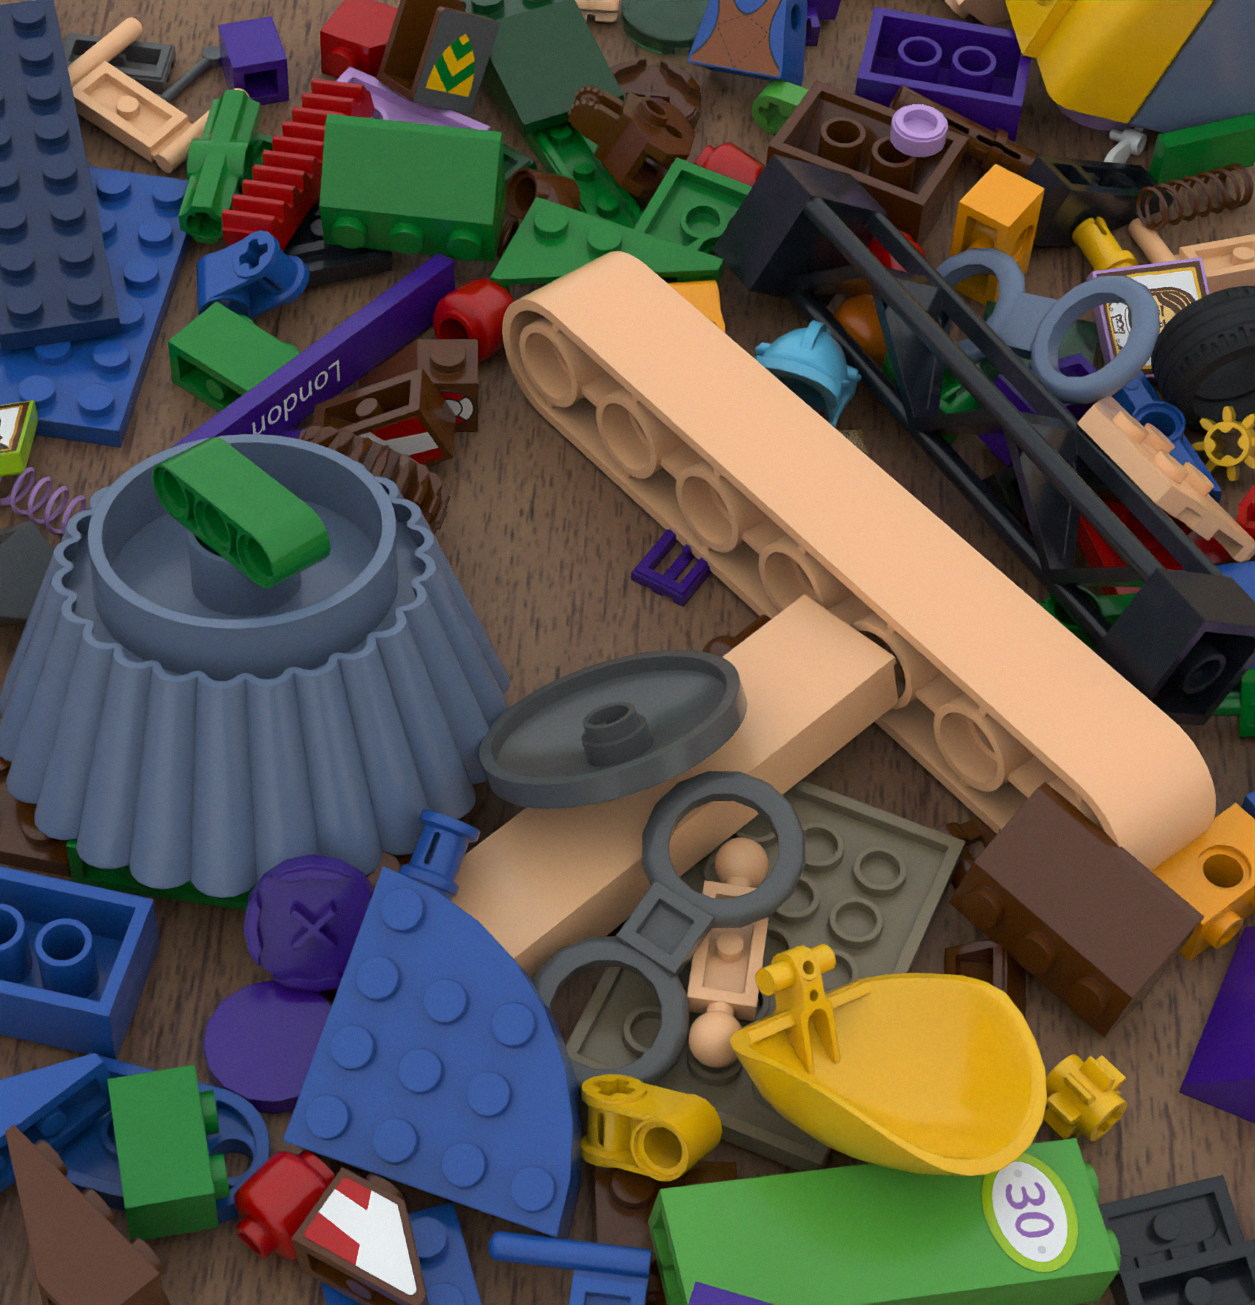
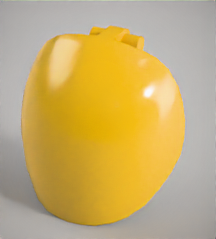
M819 944L812 948L804 945L793 947L776 954L770 965L760 968L756 972L755 982L759 991L766 996L775 994L776 1009L771 1015L734 1031L729 1041L739 1061L763 1098L783 1118L825 1146L850 1157L881 1167L917 1174L944 1176L985 1175L1002 1170L1031 1146L1043 1122L1047 1102L1046 1071L1037 1042L1023 1014L1006 992L979 979L963 975L936 973H900L857 979L824 992L821 974L831 971L836 965L835 954L826 944Z

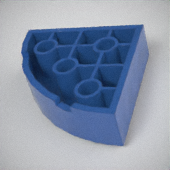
M383 866L283 1141L549 1236L568 1239L581 1188L582 1126L575 1071L557 1021L528 973L478 920L435 889Z

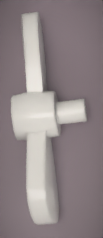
M1135 126L1134 129L1126 128L1121 132L1113 128L1110 131L1109 139L1118 142V144L1110 150L1104 162L1125 164L1131 154L1140 155L1146 145L1147 135L1151 130Z

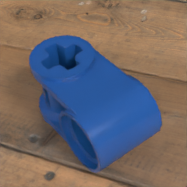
M261 230L253 232L243 240L218 252L207 254L198 261L196 265L198 315L216 301L236 314L245 315L250 319L276 307L290 304L303 293L309 282L310 271L308 265L298 256H287L281 251L278 240L269 232Z

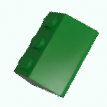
M327 114L319 204L324 244L340 245L352 249L368 248L396 251L406 255L423 254L434 256L440 253L446 257L462 261L479 260L495 262L506 213L502 132Z

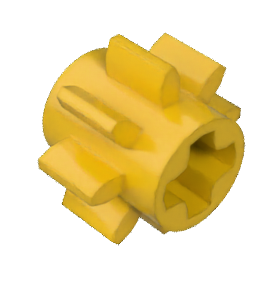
M1226 406L1222 412L1223 422L1216 423L1208 418H1202L1199 421L1201 426L1208 432L1204 442H1196L1192 444V447L1197 451H1205L1210 459L1205 466L1210 473L1216 471L1220 466L1227 467L1229 481H1237L1240 477L1239 465L1246 463L1250 468L1255 469V431L1253 429L1255 426V414H1250L1242 422L1236 421V412L1233 406ZM1240 431L1242 436L1237 443L1243 449L1242 454L1223 456L1221 451L1224 449L1225 443L1220 438L1221 433H1236Z
M1076 1054L1066 1057L1046 1077V1104L1049 1107L1044 1112L1043 1120L1062 1139H1067L1071 1135L1074 1138H1079L1083 1133L1091 1142L1098 1140L1119 1121L1127 1109L1128 1103L1120 1096L1121 1092L1118 1090L1126 1080V1077L1103 1055L1096 1060L1090 1056L1085 1062Z

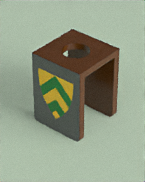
M401 0L376 79L411 102L471 114L500 24L492 18L465 12L466 3L462 0Z

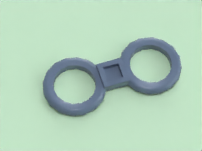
M971 248L949 257L935 268L952 287L976 274H992L997 277L999 281V298L993 313L986 323L1018 357L1031 360V371L1063 404H1090L1114 395L1135 379L1152 355L1160 332L1158 304L1147 286L1127 276L1096 277L1076 285L1057 300L1026 293L1025 276L1015 258L996 248ZM1105 303H1123L1129 306L1132 316V328L1126 344L1115 359L1099 371L1083 377H1066L1061 374L1058 368V350L1063 336L1074 321L1088 310ZM969 338L956 343L975 364L986 358Z

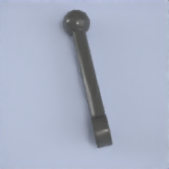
M208 46L202 50V59L161 95H156L170 102L208 68L220 67V47Z

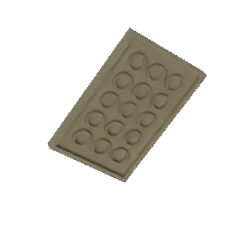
M805 780L799 781L782 796L793 805L805 832L806 865L794 893L769 916L762 968L770 965L776 954L793 947L804 945L812 948L819 944H826L835 954L836 965L831 971L821 974L824 992L861 978L884 974L910 973L958 867L966 841ZM758 814L680 878L692 890L702 894L704 880L720 882L714 868L715 857L720 847L731 839L742 837L754 840L765 850L769 862L765 881L771 875L778 858V842L769 822ZM693 956L679 975L686 995ZM606 967L566 1044L569 1057L573 1061L593 1069H617L637 1061L653 1045L661 1027V1007L654 990L639 975L620 967ZM759 991L755 1021L774 1013L776 1009L775 994L766 996ZM689 1012V1030L693 1022L702 1014ZM737 1019L742 1027L755 1022ZM688 1038L677 1064L654 1085L686 1094H696L706 1099L716 1109L721 1119L722 1140L798 1171L823 1169L832 1150L783 1118L763 1098L738 1058L730 1065L721 1068L705 1066L692 1055Z

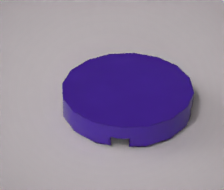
M312 854L283 861L264 873L249 894L243 926L249 955L259 968L261 964L266 971L273 974V980L287 988L310 992L339 988L373 895L374 886L363 872L338 858Z
M275 980L241 988L224 999L207 1022L203 1040V1051L210 1081L216 1087L240 1095L251 1103L258 1112L279 1114L294 1110L332 1006L323 995L317 992L287 988Z

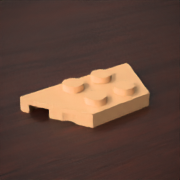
M1112 396L1097 401L1077 422L1093 441L1160 508L1185 523L1207 541L1213 536L1228 551L1232 558L1239 563L1248 562L1255 554V540L1208 494L1214 488L1213 483L1192 464L1186 462L1182 466L1169 453L1174 449V444L1150 423H1146L1143 427Z

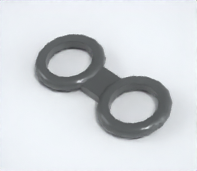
M707 771L677 783L655 804L642 833V866L651 887L616 936H590L560 948L536 971L532 981L550 1011L560 989L576 974L594 967H620L639 975L654 990L660 1004L661 1027L653 1045L637 1061L617 1069H593L570 1058L575 1071L578 1095L581 1096V1085L585 1080L604 1074L631 1076L643 1083L655 1085L677 1064L688 1038L689 999L679 975L712 928H742L767 918L794 893L806 865L805 832L793 805L770 783L740 771ZM712 801H735L755 809L769 822L778 842V858L771 875L756 890L736 898H711L692 890L677 875L669 857V842L677 824L692 809Z

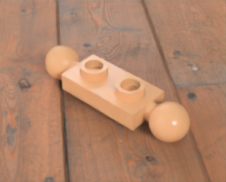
M734 838L724 843L718 850L714 861L715 872L720 882L704 880L702 894L711 898H736L756 890V887L764 881L768 873L769 862L765 850L760 844L749 838ZM769 917L742 928H712L693 955L687 992L689 1012L702 1015L693 1022L689 1030L688 1044L692 1055L705 1066L721 1068L733 1063L738 1057L729 1039L734 1031L742 1028L737 1019L755 1021L759 989L755 982V974L762 968Z

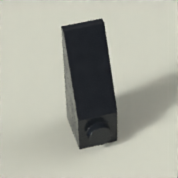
M1037 155L1023 177L1045 188L1033 246L1038 248H1044L1045 246H1076L1072 239L1074 230L1082 222L1092 217L1094 220L1097 217L1103 218L1110 231L1130 224L1131 221L1139 218L1136 210V200L1139 192L1144 187H1153L1159 183L1141 165ZM1166 191L1164 199L1169 208L1174 201V197ZM1146 192L1142 196L1140 202V208L1144 218L1146 217L1145 199L1148 192ZM1155 193L1152 194L1149 200L1150 215L1160 212V198Z

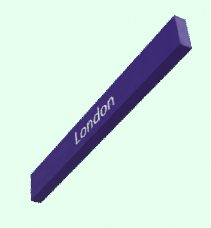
M440 253L434 255L172 447L196 440L226 435H284L313 414L315 404L337 396L433 324V313L438 302L448 293L455 290L454 261Z

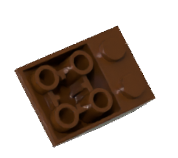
M15 1125L7 1129L5 1134L43 1305H170L166 1294L162 1290L160 1276L165 1273L164 1267L149 1245L138 1237L129 1242L113 1226L116 1220L105 1201L91 1188H87L81 1193L65 1177L68 1175V1171L64 1162L46 1141L40 1139L33 1144Z

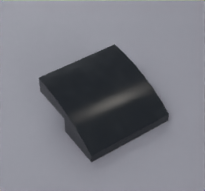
M1223 1175L1098 1205L1106 1229H1111L1115 1233L1120 1247L1121 1262L1119 1271L1109 1285L1117 1305H1255V1239L1244 1240Z

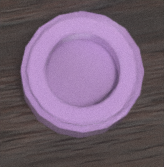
M924 104L904 106L897 110L892 118L890 141L897 150L912 157L935 155L943 149L946 143L947 119L937 109Z

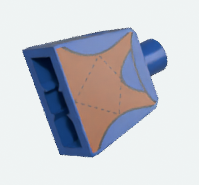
M709 0L689 53L688 62L711 71L766 81L783 80L802 87L807 0Z

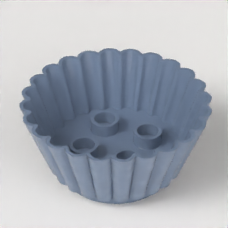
M239 434L218 436L309 505L318 514L329 535L331 549L330 555L325 560L271 589H263L174 519L165 510L154 490L152 469L156 464L209 438L184 443L145 459L122 474L111 486L95 492L90 498L87 510L77 513L69 519L61 542L53 551L0 691V712L2 714L0 721V757L12 762L6 779L7 790L15 799L25 803L37 804L34 822L39 831L54 839H77L76 850L78 855L90 866L100 869H117L129 865L131 875L139 883L150 888L168 889L179 887L191 880L195 888L208 896L225 898L235 897L249 891L258 883L264 873L283 861L312 854L341 859L363 872L366 876L374 872L380 864L382 851L392 855H407L414 852L424 826L419 820L422 809L441 813L455 819H460L468 814L475 804L476 797L472 784L487 781L479 759L481 741L487 735L491 725L510 708L504 697L510 686V676L419 506L412 501L404 499L393 481L384 477L373 476L358 461H354L325 446L301 439L275 435Z

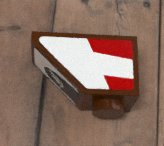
M423 368L315 404L313 426H331L339 431L348 430L357 436L368 437L381 445H389L396 452L409 455L411 460L426 465L427 468L453 458L456 416Z
M342 1167L291 1238L301 1271L362 1305H429L414 1234L402 1193L390 1182L379 1176L370 1174L364 1179Z

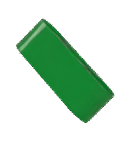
M211 437L156 464L152 469L154 490L165 510L263 589H271L325 560L330 555L331 544L329 535L318 514L309 505L219 437Z

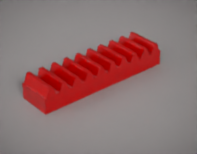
M313 78L311 81L312 93H303L301 96L302 108L293 107L292 122L284 121L282 123L283 136L274 135L272 138L273 151L264 150L262 153L263 165L254 164L252 167L253 180L244 179L242 182L243 195H233V210L224 209L222 211L223 228L221 230L227 247L243 240L251 233L261 230L267 231L279 242L280 250H284L320 195L327 114L371 118L375 108L370 90H366L362 84Z

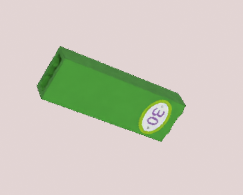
M1077 1138L1032 1143L1029 1148L1004 1169L985 1175L944 1176L917 1174L868 1163L664 1188L659 1190L647 1222L667 1305H688L695 1281L774 1305H1077L1099 1302L1118 1273L1121 1262L1117 1237L1111 1229H1106L1097 1203L1099 1199V1185L1096 1173L1090 1164L1084 1163Z

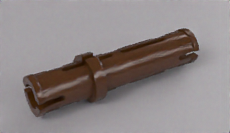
M904 84L899 87L889 105V108L896 111L912 104H924L937 109L947 119L949 131L969 138L964 154L977 160V167L986 172L997 164L1024 177L1037 155L1042 156L1008 139L1007 131L999 127L992 131L954 110L909 89Z

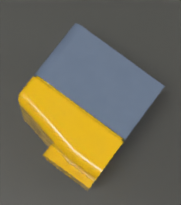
M1005 0L1022 55L1037 59L1047 93L1053 101L1065 109L1125 124L1131 121V124L1134 126L1163 133L1255 113V0Z

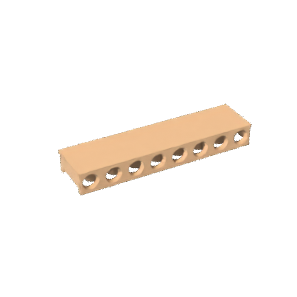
M805 594L723 656L724 659L735 666L739 673L747 699V712L738 730L721 748L687 771L663 783L628 796L571 808L540 809L526 807L464 855L455 878L459 890L456 897L452 896L451 902L478 920L533 980L536 971L560 948L590 936H607L630 917L651 887L642 866V833L655 804L677 783L707 771H740L770 783L783 795L898 703L894 670L896 657ZM712 801L692 809L677 824L669 842V857L677 875L681 877L759 813L755 809L735 801Z

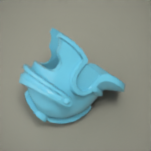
M812 320L808 328L794 329L778 337L772 344L761 342L759 346H756V355L753 358L816 412H826L824 419L836 429L843 410L856 392L857 383L861 380V375L858 369L847 365L845 354L838 342L831 336V331L827 328V325Z

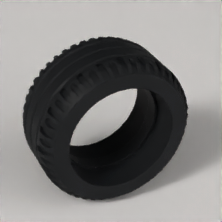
M1238 286L1223 289L1192 302L1179 311L1158 335L1151 355L1152 371L1164 401L1176 406L1183 413L1186 421L1185 426L1189 429L1207 433L1208 431L1201 426L1199 421L1202 418H1208L1216 423L1223 422L1222 412L1226 406H1233L1236 412V421L1242 422L1250 414H1255V286Z

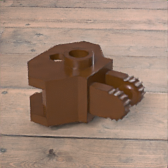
M588 84L585 87L581 86L580 90L575 93L574 104L571 105L568 116H570L568 122H571V127H574L575 131H581V135L597 144L594 157L601 161L603 167L611 173L620 187L637 197L652 198L670 169V163H673L676 157L685 161L689 157L696 133L680 109L662 98L638 97L629 91L622 101L606 90L601 91L600 87H595L594 84L592 86H588Z

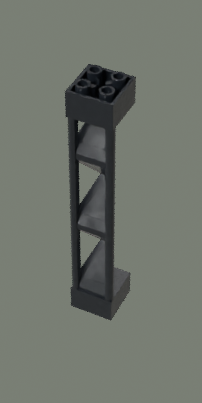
M773 154L766 167L760 172L757 181L736 214L730 219L727 228L713 250L720 258L724 259V263L749 291L786 298L809 324L812 320L825 323L831 331V336L841 346L847 365L859 370L861 375L860 381L1097 646L1094 652L1177 724L1204 726L1255 661V602L1233 578L1226 577L1177 524L1077 424V418L887 218L888 213L851 174ZM873 237L877 239L906 272L886 268L867 248ZM835 294H872L897 385L827 309ZM951 321L961 329L1040 415L1020 412L949 336ZM945 367L983 409L939 414ZM941 434L1005 435L1032 535ZM1086 464L1186 571L1170 570L1163 567L1085 483ZM1080 514L1128 567L1074 568ZM1077 586L1138 587L1141 589L1114 625H1112Z

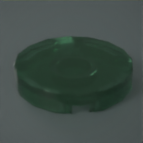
M622 0L621 18L624 22L623 29L631 40L644 49L663 55H675V49L689 48L690 53L709 0Z

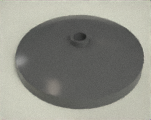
M661 650L624 656L568 674L518 701L491 725L487 735L481 741L479 759L490 789L500 799L508 803L529 808L560 809L606 802L663 783L708 758L721 748L742 724L747 712V699L737 669L731 662L718 655L694 650Z

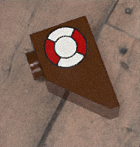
M417 339L359 380V389L423 368L455 414V432H478V339Z

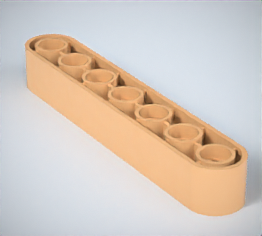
M609 252L523 296L508 306L502 324L504 348L514 377L533 407L664 529H671L676 534V540L683 546L689 545L691 553L698 560L702 557L707 561L710 571L759 616L766 615L772 619L805 594L895 656L896 664L894 665L898 703L878 718L875 723L996 834L999 833V829L1002 830L1027 799L1044 782L1056 790L1102 829L1119 847L1122 846L1150 871L1168 860L1210 828L1216 812V795L1213 781L1199 750L1175 721L642 261L625 252Z

